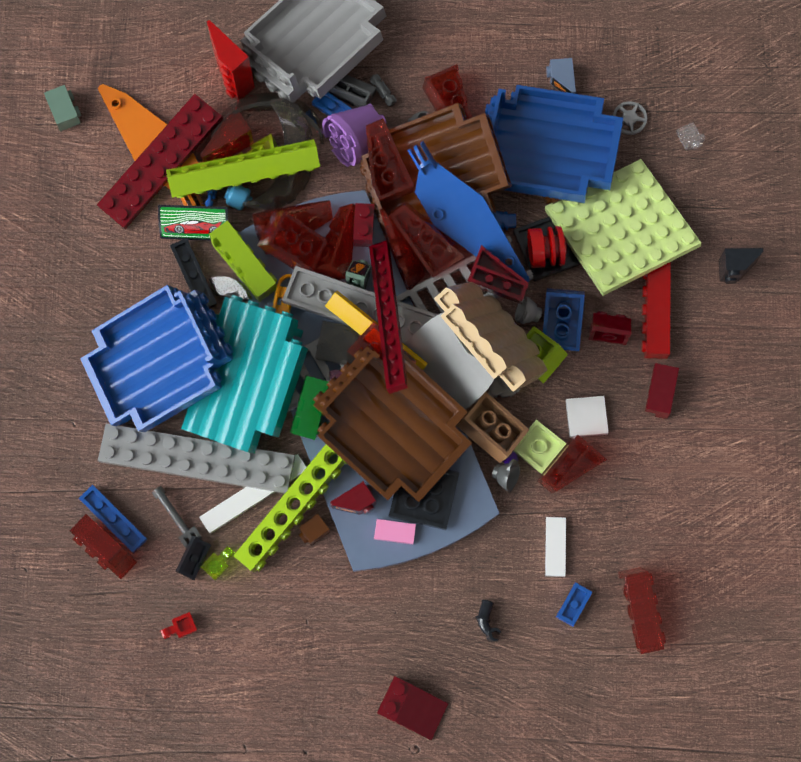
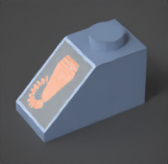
M572 58L550 59L549 66L546 67L547 78L550 77V84L561 92L576 94Z

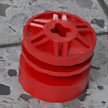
M555 226L554 233L552 227H548L546 236H544L541 228L528 229L527 243L531 268L545 267L546 258H549L551 266H555L556 257L558 265H565L567 247L561 226Z

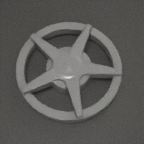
M627 101L615 108L613 116H616L617 111L620 109L623 113V123L630 127V131L622 129L621 133L634 135L644 129L647 123V113L639 103ZM627 105L635 106L632 110L628 111L623 108V106ZM637 108L641 110L644 118L637 116ZM636 121L644 122L639 129L633 131V125Z

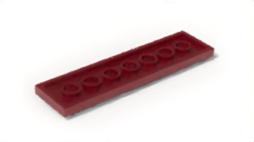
M194 94L98 202L97 206L121 227L126 229L168 182L166 170L181 167L223 119L222 115Z

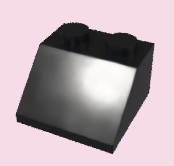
M725 248L718 260L720 282H725L726 284L737 283L757 263L764 252L763 248Z

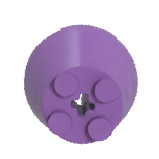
M369 103L365 106L329 115L323 119L322 129L325 138L329 137L333 147L331 151L338 160L347 167L350 165L356 166L362 160V155L370 153L376 147L375 135L386 131L384 126L386 125V119L383 115H379L373 105Z

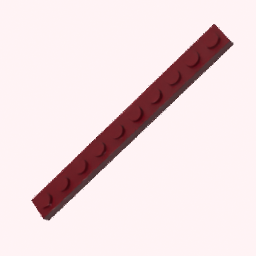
M386 240L369 246L386 390L391 394L408 388L390 247Z

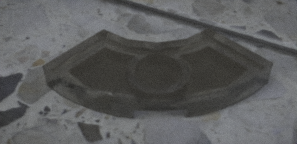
M216 276L208 279L214 297L226 296L231 298L232 295L243 298L242 302L244 303L252 300V296L246 286L234 278Z

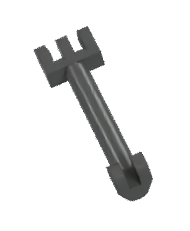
M160 486L152 494L156 499L160 500L183 533L178 538L184 547L187 548L188 543L185 541L187 538L191 540L194 533L199 539L202 536L195 526L191 529L187 527L166 497L165 490Z

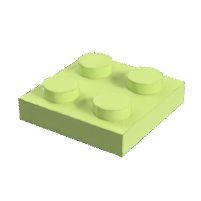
M535 420L513 451L543 474L567 443L538 420Z

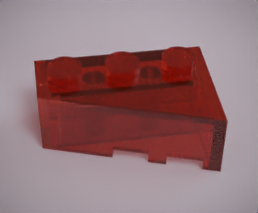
M87 514L70 530L75 536L73 540L80 547L84 544L87 547L84 551L90 557L94 558L96 556L99 559L97 563L104 570L109 568L120 579L137 563Z

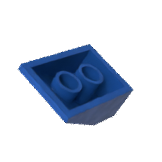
M547 288L543 333L558 343L564 350L579 351L585 291Z

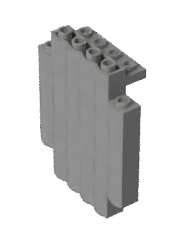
M279 0L244 32L245 37L240 40L243 46L242 51L249 56L251 71L255 78L261 83L265 82L270 91H276L284 102L288 101L293 104L306 91L312 97L317 96L321 99L383 41L381 31L375 26L386 17L384 7L375 0Z

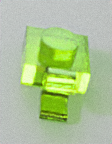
M227 546L219 556L213 553L201 568L216 581L229 567L225 562L235 552Z

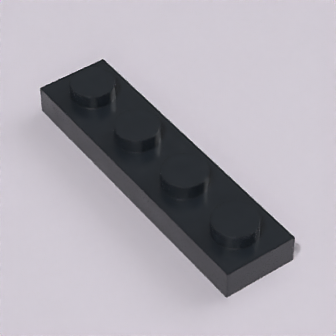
M185 238L171 244V250L190 291L197 290L205 293L209 300V303H207L209 309L217 306V302L188 239Z

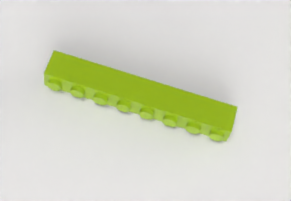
M313 139L166 170L172 198H183L192 193L202 194L207 190H221L226 186H240L245 182L255 183L265 178L275 179L279 175H294L303 170L313 171L320 167L317 147Z

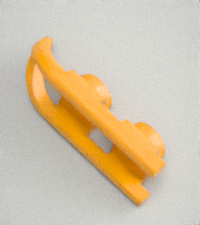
M292 274L283 275L277 283L273 308L276 309L275 313L281 314L282 311L290 313L291 305L281 302V305H277L278 298L283 299L287 287H281L282 281L291 278Z

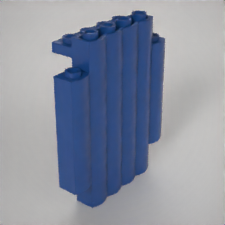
M516 85L515 92L512 91L510 100H507L506 90L498 89L497 96L491 97L490 104L486 105L485 113L491 119L511 180L512 187L505 190L585 203L588 187L610 190L623 117L603 115L604 98Z
M166 285L92 330L99 347L80 359L111 426H121L133 419L138 431L147 432L222 388L220 383L222 378L214 370L233 360V349L229 343H225V333L220 326H217V316L212 309H209L207 304L209 300L205 293L197 290L186 293Z

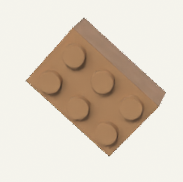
M487 392L467 410L468 413L456 425L499 463L510 456L529 431L523 423Z

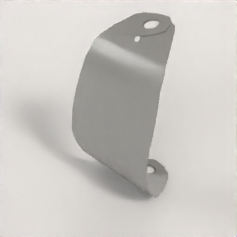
M441 313L426 322L405 345L428 363L423 371L464 409H467L487 391L494 379L441 318L443 314Z

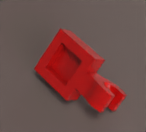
M190 612L171 619L173 625L160 630L164 639L175 634L180 639L196 632L197 628Z

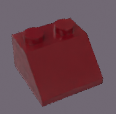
M602 311L593 313L588 340L620 345L627 344L631 336V318H627V316L622 314L611 316Z

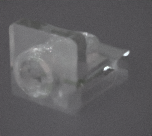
M694 122L676 130V134L686 151L691 148L695 150L702 146L705 135H700Z

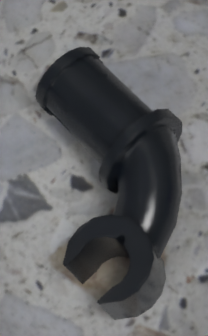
M482 600L478 616H475V619L481 631L486 635L487 640L494 643L499 639L493 638L492 632L501 633L498 628H491L489 625L491 621L489 618L494 603Z

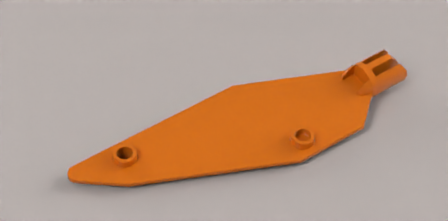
M102 84L98 87V91L134 161H136L167 124L126 93ZM194 153L191 154L182 166L198 163ZM167 182L164 186L170 190L169 183ZM192 193L180 198L184 206H189L186 201H190L192 206H197L193 199L195 197L200 206H205L199 194Z

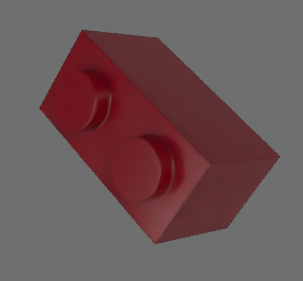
M355 203L353 243L356 247H369L373 245L374 204Z

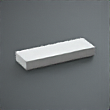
M546 517L545 576L565 577L566 518Z

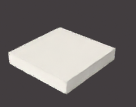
M604 396L565 400L570 438L608 435Z

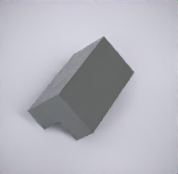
M346 75L328 92L346 103L361 107L371 103L376 93V87Z

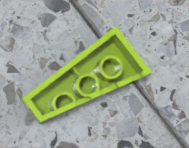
M228 220L209 234L213 247L258 302H261L276 290L277 279L275 276L265 270V264L260 258L257 259L252 248L245 244L241 235L232 227Z

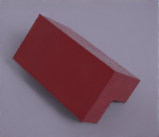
M655 363L645 412L654 413L655 417L663 419L669 417L679 368Z

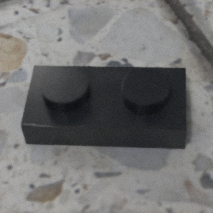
M192 536L175 572L195 580L211 544Z

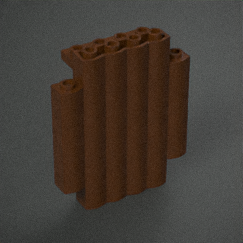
M459 103L376 134L375 146L381 153L375 155L367 153L362 155V160H360V170L362 175L366 177V189L372 196L373 201H371V204H374L375 212L378 215L377 220L382 231L390 232L404 226L403 234L406 240L413 243L442 232L433 225L415 193L419 170L407 150L411 148L414 151L413 147L415 145H419L422 149L420 142H425L437 163L483 196L493 214L496 213V207L491 194L512 187L489 115L484 113L467 120L463 106Z
M368 347L365 349L360 348L353 355L356 359L351 364L347 362L340 369L342 374L338 378L333 377L327 383L329 388L326 392L320 391L313 399L315 401L313 406L330 421L328 424L324 422L318 428L319 434L317 437L386 500H389L402 487L419 502L472 444L455 427L468 412L405 354L404 360L408 388L389 394L386 390L383 360L379 358L380 355Z

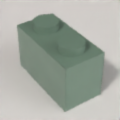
M62 85L44 93L60 132L81 124L78 117L82 115L78 106H73L72 101L75 99L71 90L67 91L65 85Z

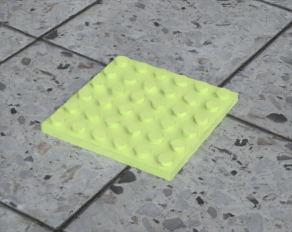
M642 159L615 171L610 190L588 187L585 203L561 200L545 206V211L552 219L554 225L562 227L566 243L602 296L701 247V241Z

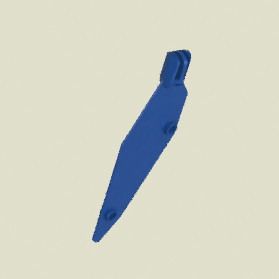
M424 141L420 142L422 149L419 145H415L413 147L414 151L411 148L407 150L419 170L415 193L433 225L476 257L482 245L507 267L529 282L530 278L484 197L437 163ZM507 258L512 260V265L506 263Z

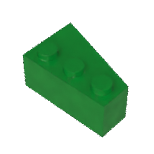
M305 375L290 429L292 434L315 440L316 435L319 434L317 430L321 426L319 424L320 418L324 415L313 406L315 403L313 399L320 391L326 392L329 388L327 386L329 381Z

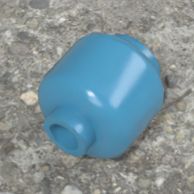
M243 185L229 186L224 195L226 204L237 210H242L245 206L249 207L253 199L250 196L251 190Z

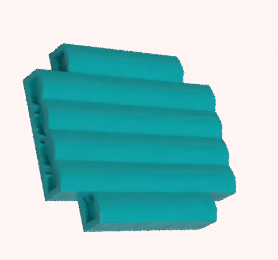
M232 295L231 298H224L219 315L216 314V323L225 333V343H229L233 349V360L214 370L222 378L220 382L222 388L189 406L181 429L255 454L261 433L275 437L280 436L308 348L302 346L303 342L293 339L294 336L301 338L303 330L297 328L299 320L292 318L293 314L285 311L278 314L275 313V308L265 305L263 309L259 307V303L248 300V303L242 302L243 298Z

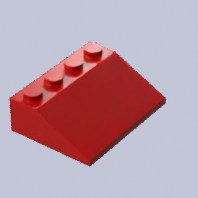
M208 20L207 26L212 47L226 87L225 91L230 98H235L240 102L255 88L249 56L215 24Z

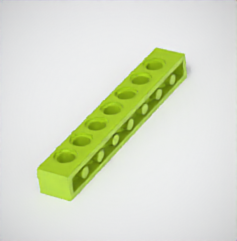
M326 444L234 554V557L250 571H260L265 566V560L268 556L276 553L279 548L278 544L290 536L292 527L298 525L303 520V514L306 510L314 507L317 502L315 499L327 491L330 481L332 479L335 480L342 471L340 469L344 464L347 465L339 456L336 463L330 464V457L336 453ZM324 469L326 472L325 476L322 479H318V471ZM307 485L313 486L310 494H305L304 492ZM295 500H300V507L298 509L292 508V503ZM287 515V522L281 525L279 522L280 517ZM270 530L275 531V537L272 540L267 539V533ZM261 545L262 553L255 555L254 550L256 546Z

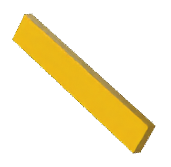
M337 290L325 307L382 352L378 323ZM402 343L403 353L423 370L428 363Z

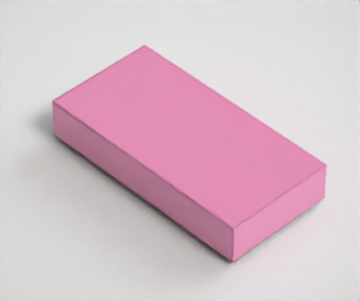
M377 519L374 540L413 545L416 524Z

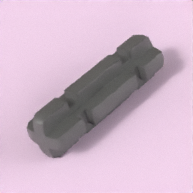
M378 74L371 76V84L376 86L377 92L382 99H385L384 101L387 106H393L397 99L394 95H391L392 92L384 81L381 82L382 79Z

